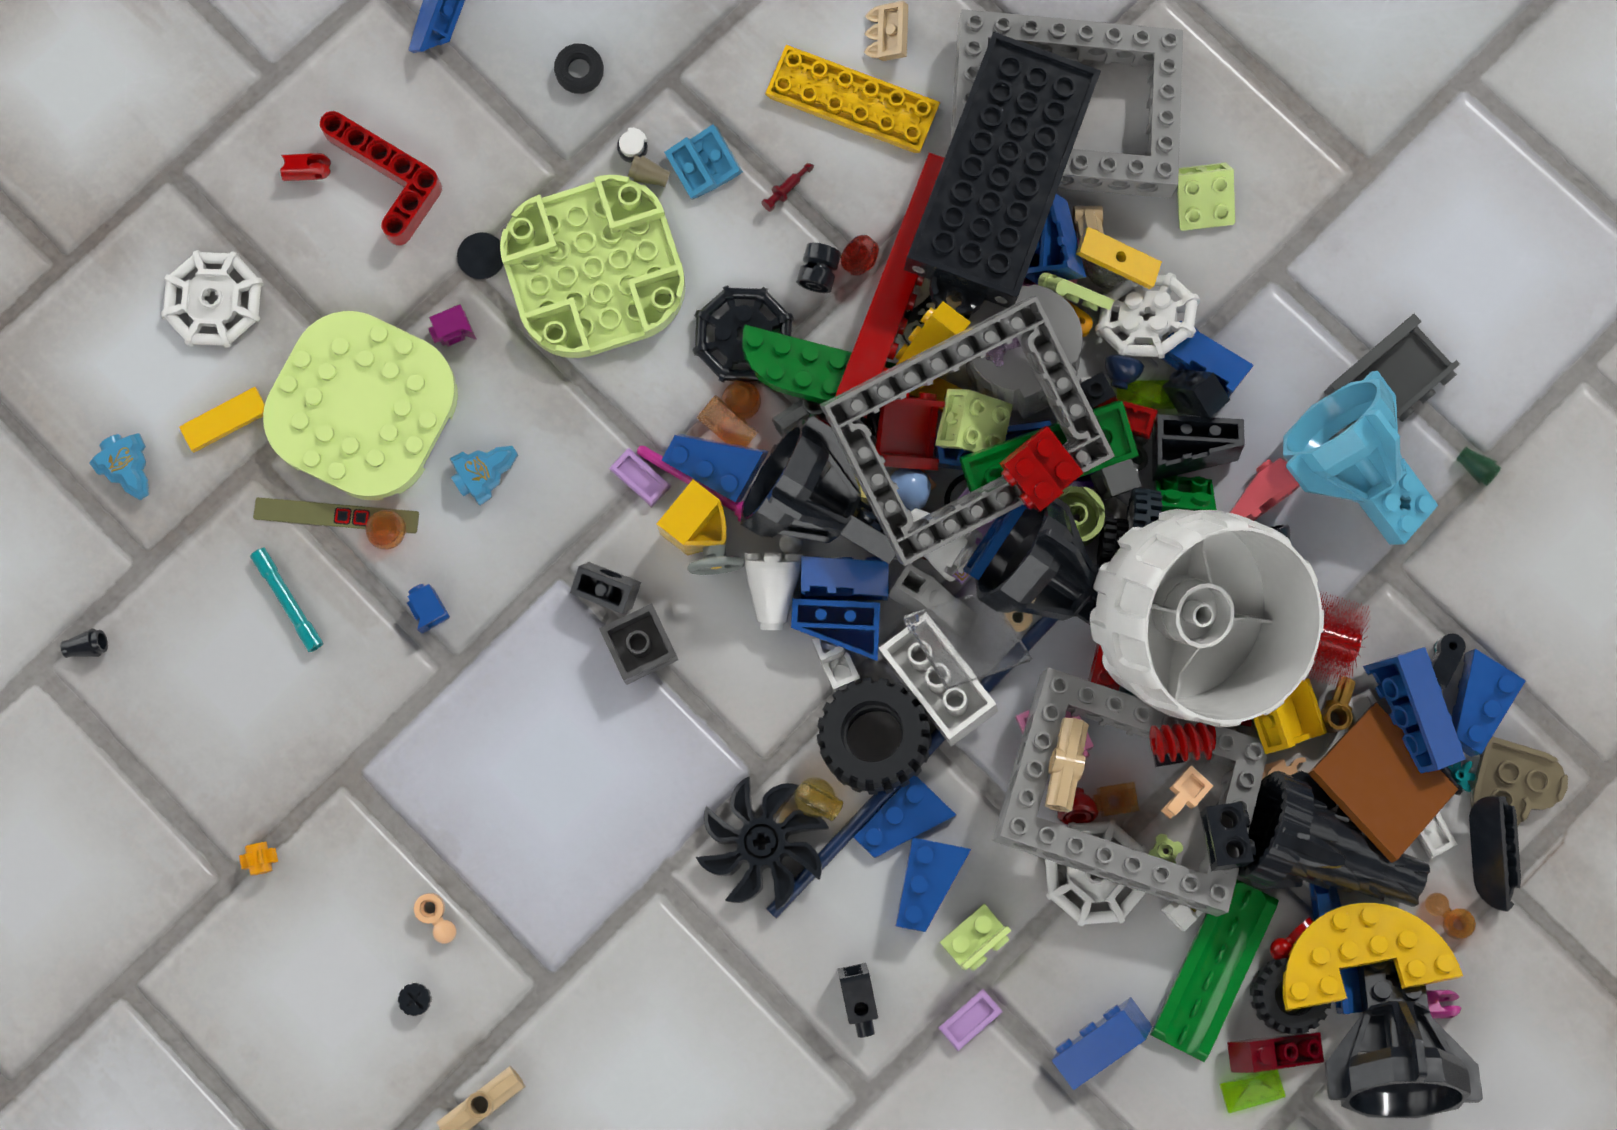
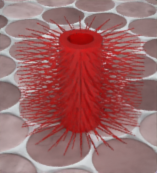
M1332 599L1330 604L1328 601L1327 605L1323 600L1321 605H1323L1322 610L1324 608L1325 612L1324 627L1314 657L1316 663L1315 666L1313 664L1312 668L1313 671L1315 669V673L1317 671V675L1319 670L1320 674L1322 672L1321 678L1324 671L1326 674L1328 670L1332 673V676L1334 672L1337 674V677L1340 673L1345 679L1346 673L1348 676L1349 667L1351 672L1352 662L1354 665V660L1356 662V657L1359 655L1363 641L1362 636L1364 635L1362 632L1365 629L1362 626L1365 616L1364 619L1363 615L1361 617L1362 610L1360 615L1358 612L1356 616L1357 610L1355 612V608L1353 613L1352 609L1350 611V607L1348 612L1347 609L1345 611L1346 604L1344 609L1342 605L1340 610V606L1338 608L1339 601L1337 606L1335 603L1333 608L1334 601L1332 603Z

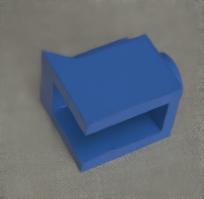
M419 584L408 591L409 595L407 597L410 601L406 603L415 619L419 622L417 630L422 634L450 618L435 589L430 584L425 586L424 584Z

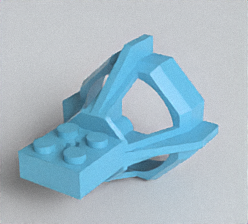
M1371 371L1362 381L1350 382L1313 404L1283 436V456L1288 461L1286 468L1304 492L1358 502L1389 545L1405 544L1438 506L1401 456L1396 395L1378 371ZM1356 421L1353 425H1351V426H1350L1348 429H1346L1344 432H1342L1341 434H1339L1338 436H1336V437L1333 438L1332 440H1329L1332 436H1334V435H1335L1337 432H1339L1341 429H1343V428L1346 427L1347 425L1351 424L1352 422Z

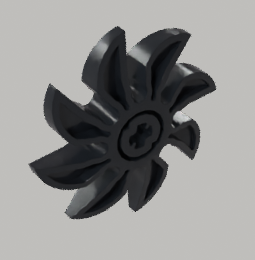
M750 777L743 779L735 787L730 801L731 811L744 822L743 827L739 830L725 823L707 806L705 807L704 825L708 834L719 844L737 843L738 848L734 852L721 855L696 857L699 864L714 875L732 876L743 863H749V869L725 901L744 903L755 898L763 889V870L771 868L776 910L784 907L791 899L795 889V876L782 864V859L786 856L799 862L820 881L822 863L816 850L807 842L789 843L787 839L792 834L827 830L829 827L826 822L812 811L794 810L782 823H776V818L800 788L799 785L785 783L771 788L762 799L763 815L755 818L752 807ZM762 836L767 841L770 839V843L765 844L764 850H761L758 845L756 846V843L760 842V837Z

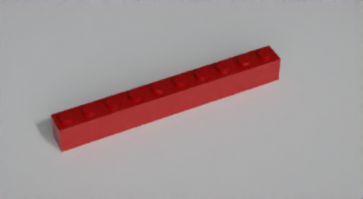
M928 153L835 397L888 370L889 368H886L888 359H895L899 344L895 343L898 334L904 335L909 320L904 317L907 310L913 311L918 296L914 294L916 285L922 287L925 279L903 269L945 157Z

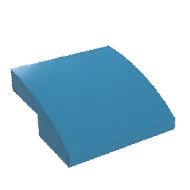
M714 124L691 139L688 137L684 138L664 152L692 200L720 187L743 173L717 126Z

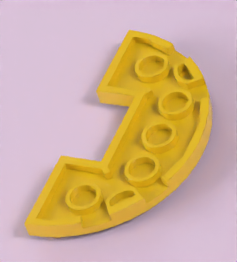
M1349 904L1331 910L1309 925L1294 943L1283 975V1000L1286 1011L1343 1001L1347 999L1339 970L1394 960L1402 989L1459 979L1463 977V973L1448 944L1430 925L1420 918L1400 908L1386 904Z

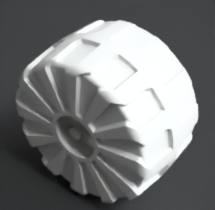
M1168 510L1159 513V520L1143 528L1133 527L1117 541L1120 548L1111 561L1104 563L1100 567L1093 589L1098 592L1096 607L1090 614V628L1093 641L1101 645L1103 665L1109 675L1119 685L1160 712L1179 719L1202 722L1216 727L1238 726L1242 721L1250 720L1260 715H1268L1283 705L1284 700L1298 687L1302 680L1306 679L1315 662L1314 657L1324 627V610H1322L1320 593L1317 586L1318 579L1310 562L1303 559L1291 546L1289 538L1273 528L1246 517L1224 511Z

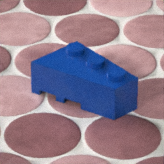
M680 434L673 437L662 461L736 503L743 500L769 451Z
M801 556V599L888 601L889 564L882 561V559L867 557L865 560H854L852 557L824 558Z
M792 599L791 628L878 661L880 602Z
M1477 649L1465 653L1462 677L1458 683L1457 700L1453 706L1451 716L1456 734L1462 744V750L1470 757L1482 754L1526 682L1525 679Z
M1131 997L1121 1005H1115L1103 1014L1104 1018L1096 1024L1092 1021L1079 1031L1080 1036L1071 1041L1068 1038L1055 1048L1057 1053L1053 1057L1052 1062L1073 1090L1147 1039L1152 1025Z

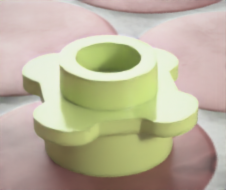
M1165 834L1157 835L1155 838L1156 843L1148 854L1176 863L1175 859L1178 853L1183 851L1181 842H1173ZM1164 848L1168 849L1167 854L1163 853Z

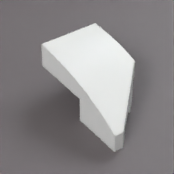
M818 638L812 639L834 693L838 689L841 691L848 688L846 684L854 681L855 684L861 682L849 653L845 652L843 647L829 645L821 642V639Z

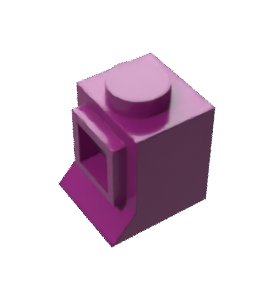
M461 304L429 317L432 326L428 330L434 343L440 342L442 346L447 345L449 347L466 340V336L476 339Z

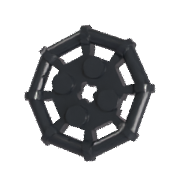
M727 285L701 310H696L694 315L696 317L695 347L692 350L694 355L699 356L719 377L718 381L720 382L746 381L761 384L762 382L755 376L756 374L753 370H732L733 365L739 364V362L749 364L744 357L742 339L740 341L736 339L738 337L737 331L740 329L744 330V325H749L768 331L780 328V334L791 336L794 317L792 313H788L771 296L768 288H729ZM734 299L755 300L753 307L748 305L736 306ZM727 302L729 310L719 319L713 317L712 314ZM763 303L777 318L769 321L760 312ZM707 325L715 327V341L706 343ZM718 350L727 359L724 366L711 352Z

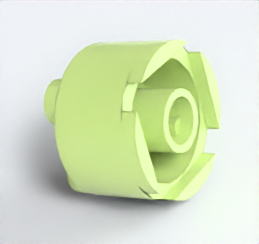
M1069 486L1063 490L1064 493L1058 498L1069 505L1072 515L1079 514L1080 518L1078 521L1075 520L1083 544L1086 546L1097 537L1104 525V503L1099 495L1090 488Z

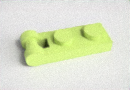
M1048 272L1042 273L1038 279L1039 286L1051 289L1063 298L1078 303L1081 298L1083 299L1081 305L1095 311L1098 310L1099 306L1110 310L1114 302L1109 297Z

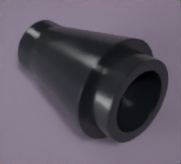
M92 628L69 640L62 641L60 648L65 658L99 657L107 651L108 641L102 630Z

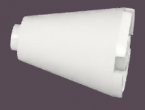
M917 508L910 511L914 519L913 522L930 514ZM975 529L924 557L949 582L954 581L956 578L952 575L956 571L961 574L964 572V566L978 547L975 544L978 537L982 540V533Z

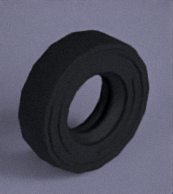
M574 43L566 46L558 53L555 59L554 73L557 81L565 90L571 93L584 94L590 92L600 84L603 77L604 65L601 56L589 45ZM577 59L586 61L590 66L588 74L581 78L573 77L568 71L569 65Z

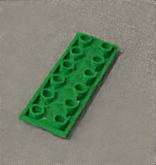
M1238 879L1236 880L1229 912L1220 916L1205 914L1151 1030V1036L1202 1062L1206 1061L1277 909L1278 899Z

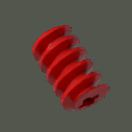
M1201 722L1197 723L1195 727L1191 723H1186L1183 728L1180 724H1173L1171 728L1167 724L1162 725L1160 729L1156 725H1152L1150 728L1151 750L1154 755H1157L1160 763L1164 762L1165 754L1169 755L1171 762H1176L1177 753L1181 754L1183 761H1187L1190 752H1192L1195 761L1200 759L1201 752H1204L1206 760H1211L1212 752L1216 747L1215 726L1209 724L1206 726Z

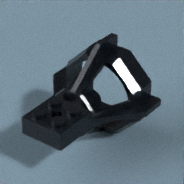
M814 414L809 415L806 421L803 419L783 435L777 445L775 444L772 447L770 456L761 467L742 505L740 525L761 537L771 538L780 534L830 543L842 535L889 564L895 557V553L867 498L861 497V489L856 476L830 424ZM827 461H829L831 467L823 477L821 473Z
M1056 498L1042 511L1035 510L1034 507L1029 510L1026 507L980 579H975L978 600L996 612L1010 613L1017 611L1062 621L1077 616L1090 625V614L1096 607L1098 595L1093 586L1099 570L1087 554L1069 505Z
M1394 960L1358 966L1363 1014L1325 1063L1328 1098L1330 1100H1341V1107L1371 1118H1420L1459 1109L1463 1103H1479L1483 1099L1479 1066L1432 1018L1428 1006L1426 985L1402 989ZM1388 977L1393 978L1397 982V985L1393 986L1392 981L1386 979H1388Z

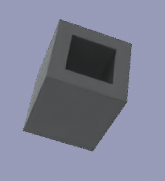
M1131 459L1100 469L1090 475L1096 493L1102 501L1142 486L1139 480V471L1133 465Z

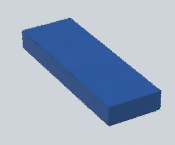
M1021 505L995 519L964 566L963 571L977 580L980 579L1026 509V506Z

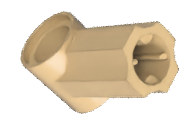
M1073 206L1072 221L1074 230L1078 234L1079 243L1083 231L1087 227L1104 234L1102 206Z

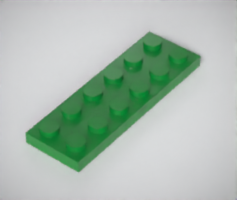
M1118 400L1093 409L1115 457L1084 472L1080 477L1139 456L1123 401ZM1058 422L1048 426L1062 445L1068 442ZM1042 428L960 457L959 460L969 492L1001 477V472L1004 469L999 463Z

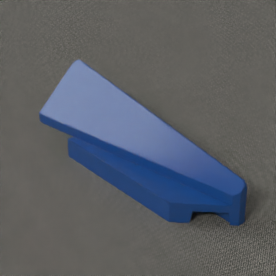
M423 0L408 50L412 53L424 52L429 48L450 42L465 0Z

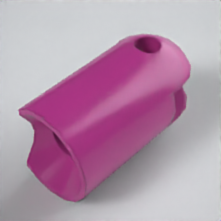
M1426 990L1428 1006L1433 1019L1454 1018L1460 1013L1462 1009L1460 1006L1441 1007L1439 1003L1459 999V995L1451 990Z

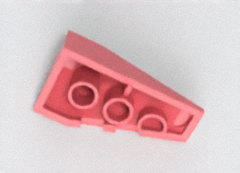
M1279 458L1272 463L1268 459L1256 468L1258 474L1249 483L1229 513L1255 521L1296 491L1300 485L1286 468L1287 462Z

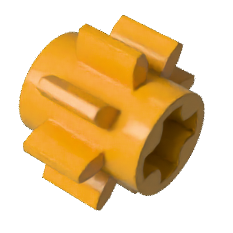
M267 842L245 846L246 853L239 855L241 869H249L250 876L273 871L271 864L278 862L276 848H268Z

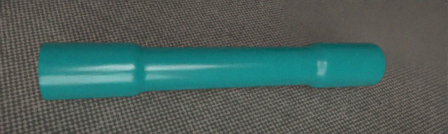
M263 547L254 551L250 558L262 577L268 582L293 623L296 633L307 651L313 652L324 643L312 623L307 620L280 576L278 568L266 548Z

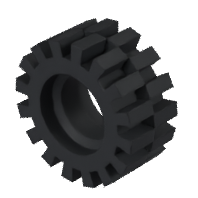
M1105 517L1104 525L1100 531L1097 550L1098 568L1104 563L1110 562L1120 548L1117 541L1128 532L1129 521L1126 519Z

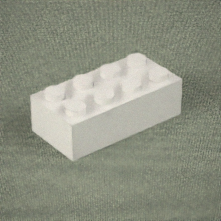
M926 614L878 648L882 658L906 689L917 697L926 715L951 747L998 712L995 701Z

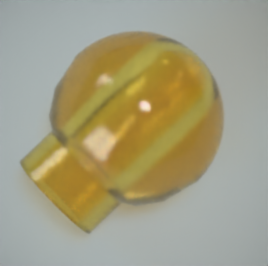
M808 778L801 782L796 789V806L806 816H813V818L823 816L833 821L843 807V801L835 796L833 787L822 778Z

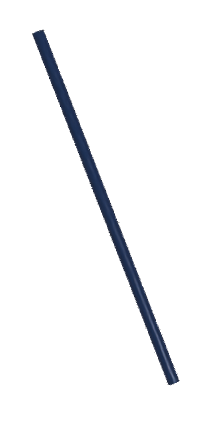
M1042 616L981 680L980 684L988 694L1059 619ZM937 728L931 733L932 742L928 750L929 757L946 740ZM901 785L894 788L895 792L886 794L885 791H879L878 795H873L818 853L822 863V870L899 790ZM804 868L795 877V889L789 902L784 907L776 910L774 899L766 909L777 919L814 880L815 876Z

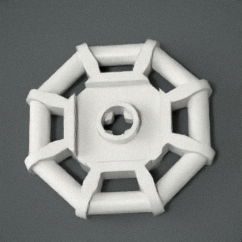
M193 251V255L170 275L166 274L164 278L166 286L163 311H161L162 319L167 320L185 340V344L190 347L193 345H220L228 348L232 346L233 341L254 323H259L261 319L259 317L261 287L264 285L263 280L252 272L241 260L239 253L235 251L230 253ZM206 264H223L221 269H206ZM197 267L198 272L195 273L196 276L192 280L188 279L184 282L182 279ZM235 269L244 278V281L237 284L229 274ZM177 288L182 289L181 304H176ZM214 291L218 299L213 304H209L205 297L210 296L211 292ZM245 291H249L248 310L240 307L241 294ZM186 312L194 320L191 326L188 327L179 318V315ZM237 314L243 317L227 331L226 323L232 322ZM202 326L217 327L219 334H202L200 331Z
M1170 272L1167 275L1157 276L1154 286H1161L1159 291H1142L1141 285L1127 279L1108 294H1103L1113 299L1114 302L1110 310L1100 308L1098 325L1095 327L1096 334L1104 338L1118 352V355L1165 358L1166 353L1185 339L1192 338L1196 333L1194 326L1197 306L1200 304L1199 296L1190 292L1176 279V275ZM1134 289V292H1131L1126 296L1124 302L1119 301L1120 298H1122L1124 295H1126L1128 292ZM1171 291L1176 293L1181 300L1174 302L1169 295ZM1112 310L1119 312L1118 321L1110 322ZM1185 312L1184 321L1182 323L1177 322L1178 313ZM1148 313L1155 315L1151 316L1148 321H1144L1142 317ZM1122 332L1128 338L1122 341L1116 334ZM1169 332L1170 335L1172 332H1174L1173 335H1171L1169 338H1167L1165 341L1161 343V340H1163L1162 336L1164 334ZM1136 344H1153V345H1136Z
M1109 819V821L1089 823L1071 822L1068 824L1069 828L1087 834L1104 833L1103 839L1111 842L1112 837H1114L1125 847L1143 853L1147 851L1145 845L1141 846L1121 829L1115 820ZM1045 859L1048 889L1046 896L1048 900L1051 899L1077 921L1079 926L1112 922L1121 924L1125 922L1124 918L1145 895V892L1133 889L1119 906L1115 898L1125 885L1104 878L1102 880L1099 878L1092 880L1090 878L1091 874L1066 866L1067 884L1059 887L1057 867L1059 863ZM1072 890L1084 901L1081 909L1063 894ZM1108 902L1111 911L1090 912L1091 903Z

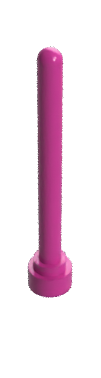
M646 446L638 447L637 454L686 484L692 481L693 478L663 462V456ZM698 482L716 496L723 506L734 511V515L741 522V510L744 501L735 503Z

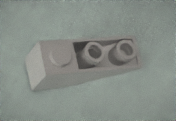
M911 564L906 565L888 596L919 616L926 614L934 625L961 641L964 640L977 618L975 614L933 577Z

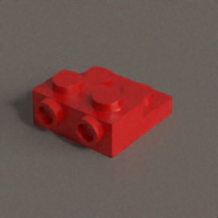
M1044 426L999 463L1004 469L1001 475L1010 486L1016 484L1022 492L1019 498L1029 510L1034 507L1035 510L1042 511L1063 494V490L1084 473L1048 426Z

